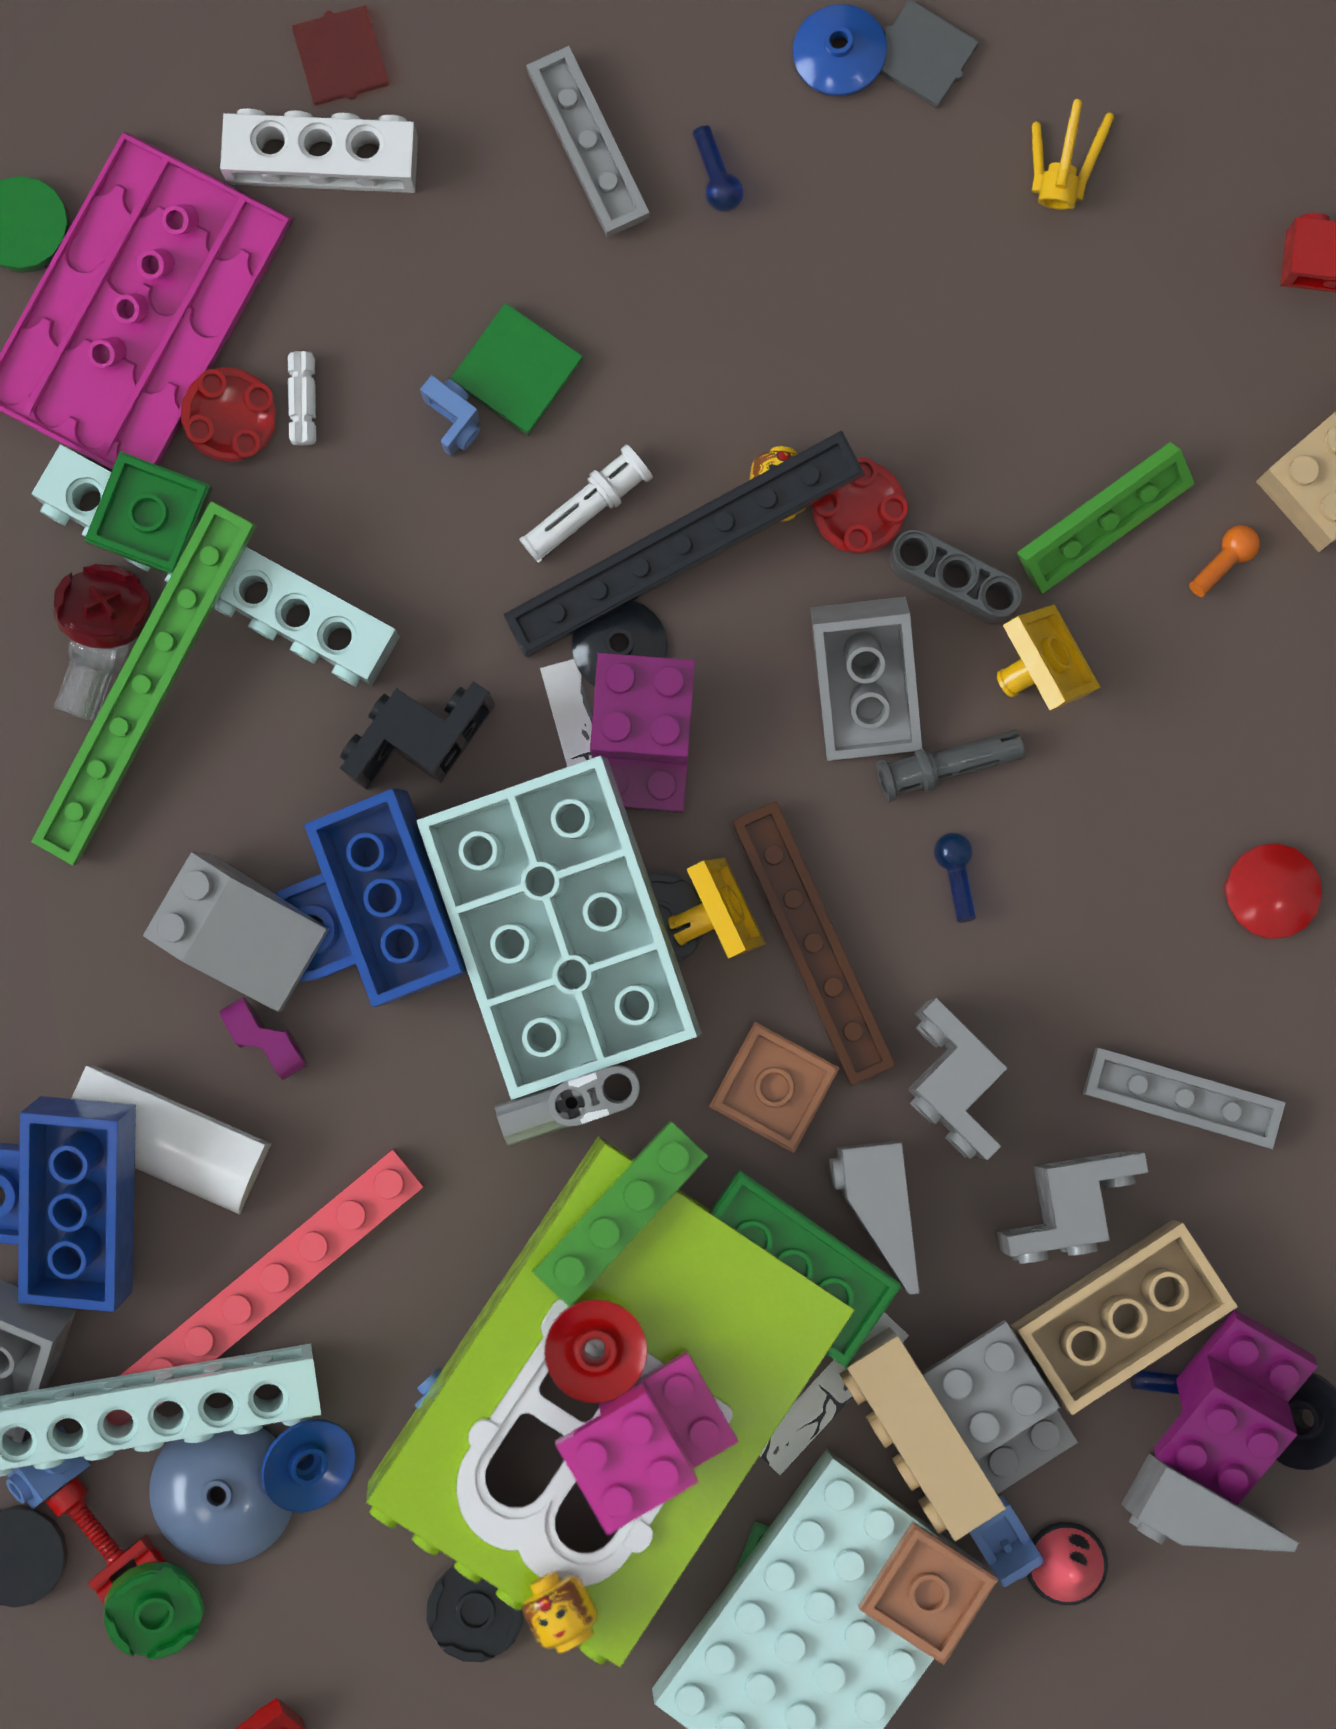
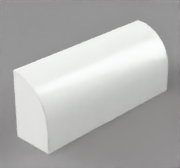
M98 1066L85 1067L71 1098L136 1105L135 1169L239 1215L272 1144Z

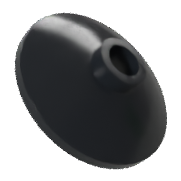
M632 601L575 632L572 640L573 658L581 675L595 687L597 653L666 658V633L658 617L649 608L641 603ZM618 635L626 637L629 641L628 647L621 652L613 650L610 646L612 638Z
M1312 1373L1288 1402L1297 1436L1277 1458V1461L1281 1464L1298 1470L1320 1468L1336 1458V1388L1324 1377ZM1305 1409L1311 1411L1314 1424L1312 1427L1306 1425L1303 1421L1302 1414Z

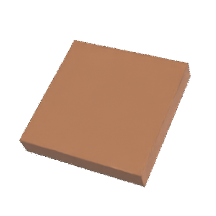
M754 1022L708 1107L794 1153L840 1068L761 1024Z
M912 1521L858 1607L860 1611L944 1665L997 1583L998 1578Z

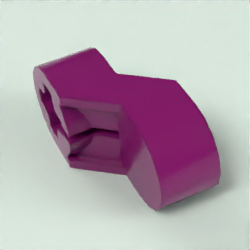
M245 997L219 1011L235 1044L240 1048L245 1046L262 1048L272 1067L282 1080L307 1067L306 1059L292 1033L286 1028L282 1031L265 1029L257 1013Z

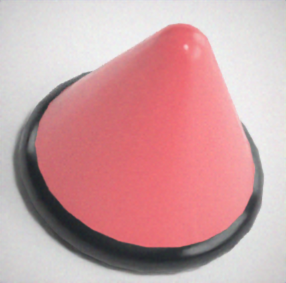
M1059 1522L1042 1529L1032 1539V1542L1043 1557L1044 1563L1032 1570L1027 1577L1034 1590L1040 1596L1052 1603L1076 1605L1089 1600L1101 1589L1107 1575L1108 1558L1100 1539L1090 1529L1072 1522Z

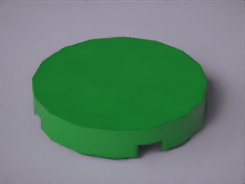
M24 176L2 179L0 181V266L19 273L41 270L50 264L70 228L68 210L55 190L39 179Z
M147 1562L128 1569L113 1582L105 1597L104 1625L110 1641L123 1653L133 1657L134 1654L146 1656L147 1659H161L178 1653L194 1639L203 1617L204 1603L197 1581L185 1569L168 1562Z

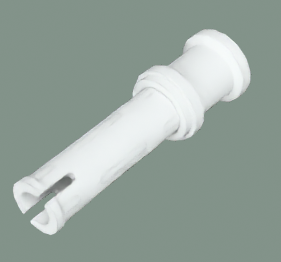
M624 445L621 448L622 454L600 472L597 470L592 471L587 479L589 482L587 486L561 507L557 508L524 537L519 538L523 546L538 563L606 506L610 509L613 507L617 508L622 504L621 497L642 480L649 482L653 478L646 465L630 446Z

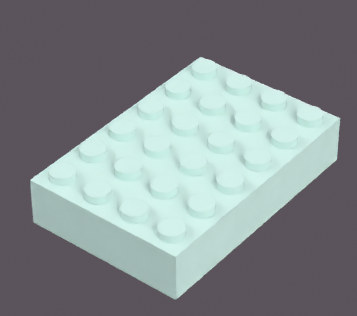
M598 756L416 820L511 1100L702 1034L608 758Z
M826 1448L745 1562L652 1688L654 1704L687 1729H884L934 1658L860 1611L859 1603L912 1521L984 1568L985 1566L943 1534H938L935 1528Z

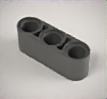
M908 530L900 534L892 547L889 564L897 577L983 622L992 625L1002 624L1009 620L1020 606L1022 592L1015 579L923 531ZM909 545L918 547L924 554V563L919 566L907 565L900 557V549ZM949 567L961 569L967 577V584L962 588L950 587L943 579V570ZM990 589L1002 590L1009 598V607L1005 610L993 609L986 601V592Z

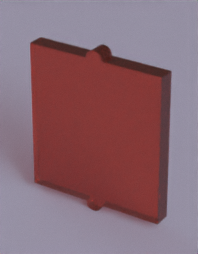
M366 5L335 14L331 11H326L324 17L292 25L314 106L345 97L349 100H354L356 94L389 85Z

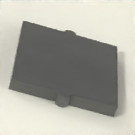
M909 0L892 27L887 26L884 29L887 55L880 74L933 107L938 108L954 81L962 79V69L977 48L979 41L913 0Z

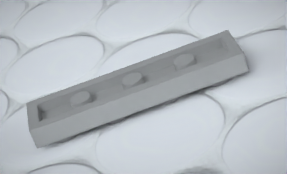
M570 46L527 64V73L606 237L609 238L650 219V212Z
M1095 1048L1083 1090V1095L1267 1149H1273L1286 1104L1283 1101L1102 1048Z

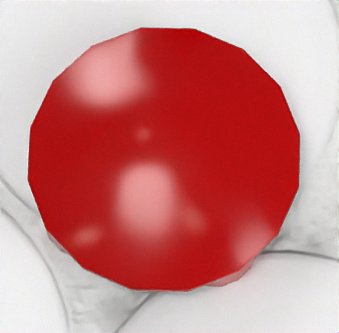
M221 367L205 370L200 374L199 378L190 384L182 400L181 422L186 437L200 453L216 461L238 462L253 457L267 445L275 430L276 408L271 390L259 378L242 369Z
M865 457L857 458L865 473L864 477L812 504L814 522L822 537L837 549L853 554L872 553L890 544L902 529L904 518L908 512V503L905 499L904 491L896 477L882 465Z
M1279 843L1259 845L1242 854L1231 868L1229 877L1226 879L1223 887L1228 906L1236 921L1250 933L1267 940L1290 937L1305 929L1317 915L1322 898L1320 876L1311 860L1296 848Z

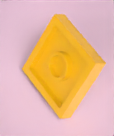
M1055 604L1019 615L1003 625L1021 658L1007 668L997 672L998 683L1009 697L1013 698L1019 692L1035 684L1051 711L1083 698L1101 688Z
M726 857L704 860L687 868L702 903L668 918L671 930L678 929L688 923L691 924L690 927L673 935L681 946L714 929L728 959L748 953L766 944Z

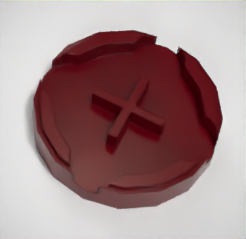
M94 564L83 567V572L77 573L72 576L71 572L61 580L54 592V618L59 629L72 641L90 648L111 649L129 644L140 636L150 617L151 595L147 587L145 590L140 584V579L131 571L115 565Z

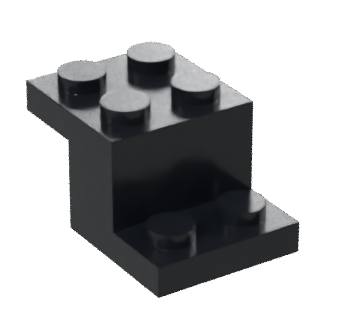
M474 681L467 690L459 687L445 707L444 711L449 713V716L444 721L398 688L394 690L390 697L384 693L369 713L368 718L373 720L366 732L362 737L356 733L344 747L340 755L344 763L340 769L351 780L367 790L395 751L441 783L495 707L489 691Z

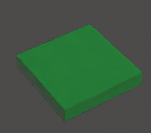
M504 303L450 380L462 387L469 396L529 436L582 363L583 356L507 303Z
M120 451L84 541L97 548L172 575L201 520L213 488L204 482Z

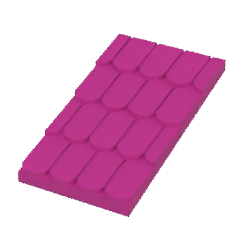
M123 132L0 352V411L110 469H113L120 451L160 466L182 423V400L190 384L199 378L200 374L205 370L213 368L225 342L231 337L256 286L261 283L294 218L170 153L147 143L143 139L129 132Z

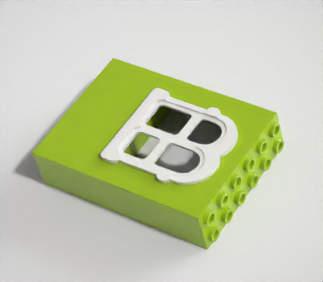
M598 1136L428 1390L429 1392L419 1407L416 1408L368 1480L366 1503L372 1506L369 1512L386 1526L395 1528L397 1524H400L414 1533L412 1537L413 1542L426 1552L437 1556L439 1551L454 1559L456 1561L454 1568L469 1580L479 1583L483 1578L497 1587L496 1595L516 1610L520 1611L525 1600L533 1594L529 1585L540 1577L555 1570L560 1578L569 1575L580 1577L598 1611V1617L592 1626L594 1635L584 1641L579 1648L586 1656L601 1665H604L609 1660L616 1666L621 1667L851 1317L854 1309L710 1214L708 1208L678 1189L574 1304L592 1299L607 1300L621 1305L637 1319L647 1343L646 1364L640 1377L687 1350L739 1442L695 1467L698 1479L697 1484L621 1527L603 1548L594 1552L579 1553L569 1549L559 1539L555 1530V1516L558 1508L571 1487L576 1483L565 1461L544 1492L533 1503L523 1507H509L499 1503L488 1491L485 1483V1471L491 1457L521 1414L529 1413L534 1415L564 1436L589 1422L578 1420L543 1397L539 1392V1386L548 1373L544 1357L547 1333L554 1320L569 1306L545 1285L532 1270L634 1160ZM598 1339L590 1340L585 1346V1351L593 1357L599 1356L604 1350L603 1342ZM600 1407L592 1419L600 1415Z

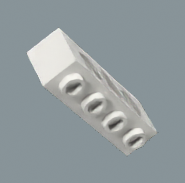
M245 108L238 110L237 114L223 113L220 170L229 185L415 193L418 136L414 122H409L406 118L398 115H383L379 117V120H364L351 113H335L331 118H318L304 111H287L284 113V116L266 115L263 111ZM277 139L284 142L282 149L275 154L262 152L263 146L270 140ZM324 141L332 144L329 152L323 156L309 154L310 148L317 142ZM364 144H375L379 147L378 152L373 157L360 158L356 155L357 150Z

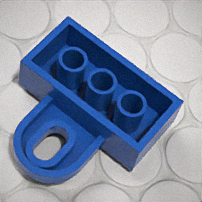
M392 788L304 824L322 873L286 887L276 893V895L307 915L319 917L324 925L330 929L300 981L319 980L356 965L372 1007L395 1003L468 974L416 822L418 817L407 790Z
M40 1096L20 1112V1145L0 1143V1186L5 1192V1201L0 1204V1243L19 1245L18 1303L115 1312L132 1293L136 1105Z

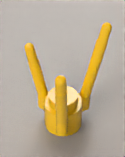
M1075 99L1073 101L1060 163H1050L1048 171L1044 170L1041 124L1037 121L1032 124L1034 179L1031 192L1039 194L1038 203L1040 205L1058 210H1071L1075 208L1076 201H1083L1086 183L1114 120L1113 113L1108 112L1105 115L1078 176L1076 175L1077 168L1071 165L1080 121L1082 100Z

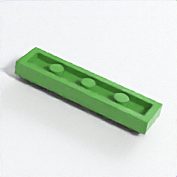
M1169 442L1018 551L1017 555L1032 586L1041 594L1045 593L1193 486L1195 483L1181 449Z
M669 1121L537 1264L532 1272L569 1307L572 1306L706 1160L708 1155L673 1122Z

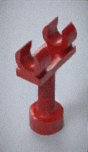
M76 1476L50 1497L46 1504L57 1517L61 1515L73 1516L72 1520H76V1525L79 1524L78 1527L82 1528L81 1531L85 1532L84 1535L88 1536V1540H91L92 1544L94 1543V1547H97V1551H100V1555H103V1558L106 1559L107 1566L87 1583L92 1590L96 1591L99 1599L104 1604L105 1597L113 1582L118 1579L113 1574L131 1559L135 1560L137 1566L147 1562L167 1561L162 1553L151 1543L146 1534L127 1550L119 1548V1544L116 1545L117 1542L113 1541L114 1538L110 1537L111 1534L107 1533V1529H104L100 1521L97 1522L98 1518H94L95 1514H91L92 1511L88 1510V1506H85V1496L89 1491Z

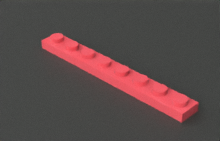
M395 1149L391 1150L121 1375L218 1359L425 1187L397 1151ZM162 1402L161 1404H159V1405L156 1407V1409H158V1408H159L162 1404H164L165 1402ZM114 1410L106 1415V1419L114 1425H124L132 1419V1416L124 1410Z

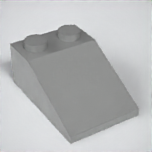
M906 596L810 607L827 761L912 752L922 749L911 616Z
M191 852L143 936L180 961L277 1012H282L330 929L214 854Z
M886 1141L836 1147L837 1158H829L832 1188L835 1187V1190L841 1189L842 1197L895 1279L902 1284L901 1288L908 1294H918L919 1286L902 1143Z
M0 1280V1396L48 1388L64 1350L76 1311L66 1307L18 1303V1287L3 1280ZM13 1427L5 1432L6 1436L14 1442H24L29 1431L22 1427Z
M1150 1453L1121 1503L1132 1514L1129 1522L1136 1526L1138 1531L1164 1545L1167 1538L1185 1546L1295 1552L1299 1545V1542L1277 1526L1246 1508L1225 1499L1156 1459Z

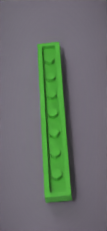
M210 501L31 843L72 866L79 864L258 525L224 506Z

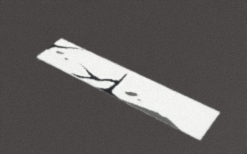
M574 659L540 668L567 767L591 759L590 743L593 715L581 673Z
M884 1312L864 1343L889 1327L898 1335L902 1343L909 1335ZM835 1360L825 1368L793 1403L759 1455L779 1475L787 1469L853 1397L839 1375L847 1368Z

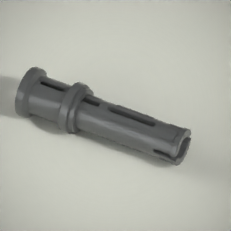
M1014 729L997 736L976 740L943 751L931 753L929 750L919 749L915 751L914 756L887 763L883 759L876 762V771L883 796L887 803L895 801L897 795L922 788L926 792L932 791L935 787L939 786L940 781L973 773L1006 762L1022 760L1025 758V750L1018 730Z

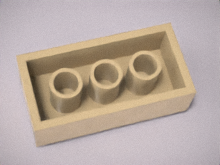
M1336 411L1256 481L1318 552L1336 539Z
M1171 1220L1010 1326L1062 1407L1068 1413L1074 1415L1238 1306L1184 1223Z
M889 1327L863 1343L846 1367L847 1369L839 1375L858 1405L866 1400L870 1404L873 1411L865 1417L883 1446L886 1448L894 1443L898 1449L899 1454L892 1457V1460L911 1491L921 1486L926 1494L918 1502L937 1533L940 1534L947 1529L954 1541H957L1006 1509L898 1335Z

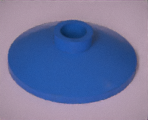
M846 4L830 5L811 14L798 29L793 44L794 63L800 77L812 89L829 96H847L868 87L882 71L887 55L886 38L879 22L867 11ZM836 38H845L848 41L847 45L841 49L832 47L831 42Z
M325 1419L306 1420L291 1426L276 1438L265 1455L261 1477L266 1494L274 1504L290 1512H309L330 1503L343 1491L352 1476L356 1458L352 1439L341 1426ZM307 1455L306 1459L303 1462L298 1463L301 1458Z

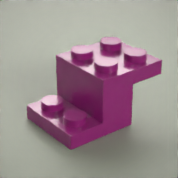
M597 653L590 743L591 759L598 756L608 758L625 809L684 813L695 660Z
M1234 1309L1176 1379L1183 1412L1154 1446L1156 1459L1232 1503L1239 1505L1297 1436L1288 1402L1318 1367L1315 1356Z

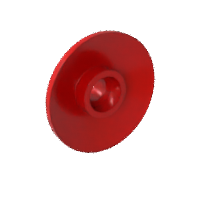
M592 1299L581 1301L568 1307L554 1320L546 1336L544 1357L552 1380L565 1394L582 1402L603 1403L620 1397L636 1384L646 1364L647 1343L639 1322L627 1309L611 1301ZM593 1339H598L604 1344L603 1352L597 1357H591L585 1352L586 1344Z

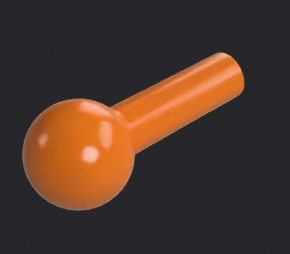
M1247 525L1231 527L1223 536L1222 550L1189 584L1191 591L1199 597H1204L1236 562L1244 563L1252 560L1260 549L1258 533Z

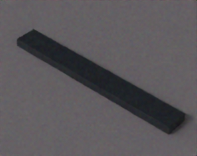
M841 430L503 615L524 656L530 657L864 477L865 473Z

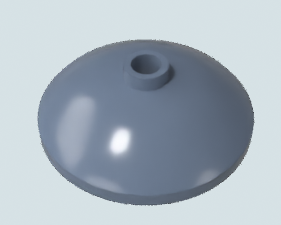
M265 1426L261 1430L250 1434H235L233 1430L214 1433L212 1438L199 1443H187L184 1439L168 1441L161 1450L154 1464L150 1479L149 1496L151 1509L163 1535L183 1554L209 1564L225 1565L243 1562L264 1552L280 1537L287 1527L293 1512L286 1511L274 1504L266 1494L262 1484L261 1472L263 1461L268 1449L277 1438ZM219 1486L225 1490V1502L216 1503L211 1499V1487Z

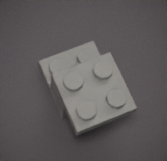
M937 998L927 1000L914 1013L921 1021L916 1029L935 1048L945 1045L948 1049L907 1089L915 1097L910 1102V1105L928 1123L936 1124L940 1121L950 1131L944 1137L945 1140L962 1157H967L971 1160L975 1156L979 1159L988 1160L1001 1146L966 1110L1001 1076L1007 1067Z
M1126 1150L1033 1166L1043 1223L995 1231L999 1251L1009 1255L1013 1260H1019L1020 1264L1049 1259V1250L1060 1249L1061 1252H1068V1255H1081L1098 1251L1097 1242L1109 1241L1100 1186L1115 1188L1136 1184L1135 1175L1148 1173L1145 1153Z
M1006 1321L997 1324L921 1373L996 1494H999L1078 1443L1057 1410L1060 1406Z

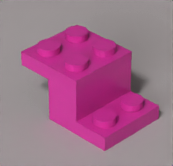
M686 1350L640 1377L636 1384L625 1394L614 1400L599 1403V1416L556 1440L555 1444L605 1532L609 1535L697 1484L698 1479L695 1467L739 1441Z

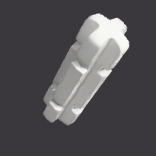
M295 351L288 355V372L292 375V377L288 378L289 416L293 420V422L289 423V439L293 445L307 446L313 445L316 442V425L312 422L316 418L315 381L311 377V375L315 374V358L311 352Z

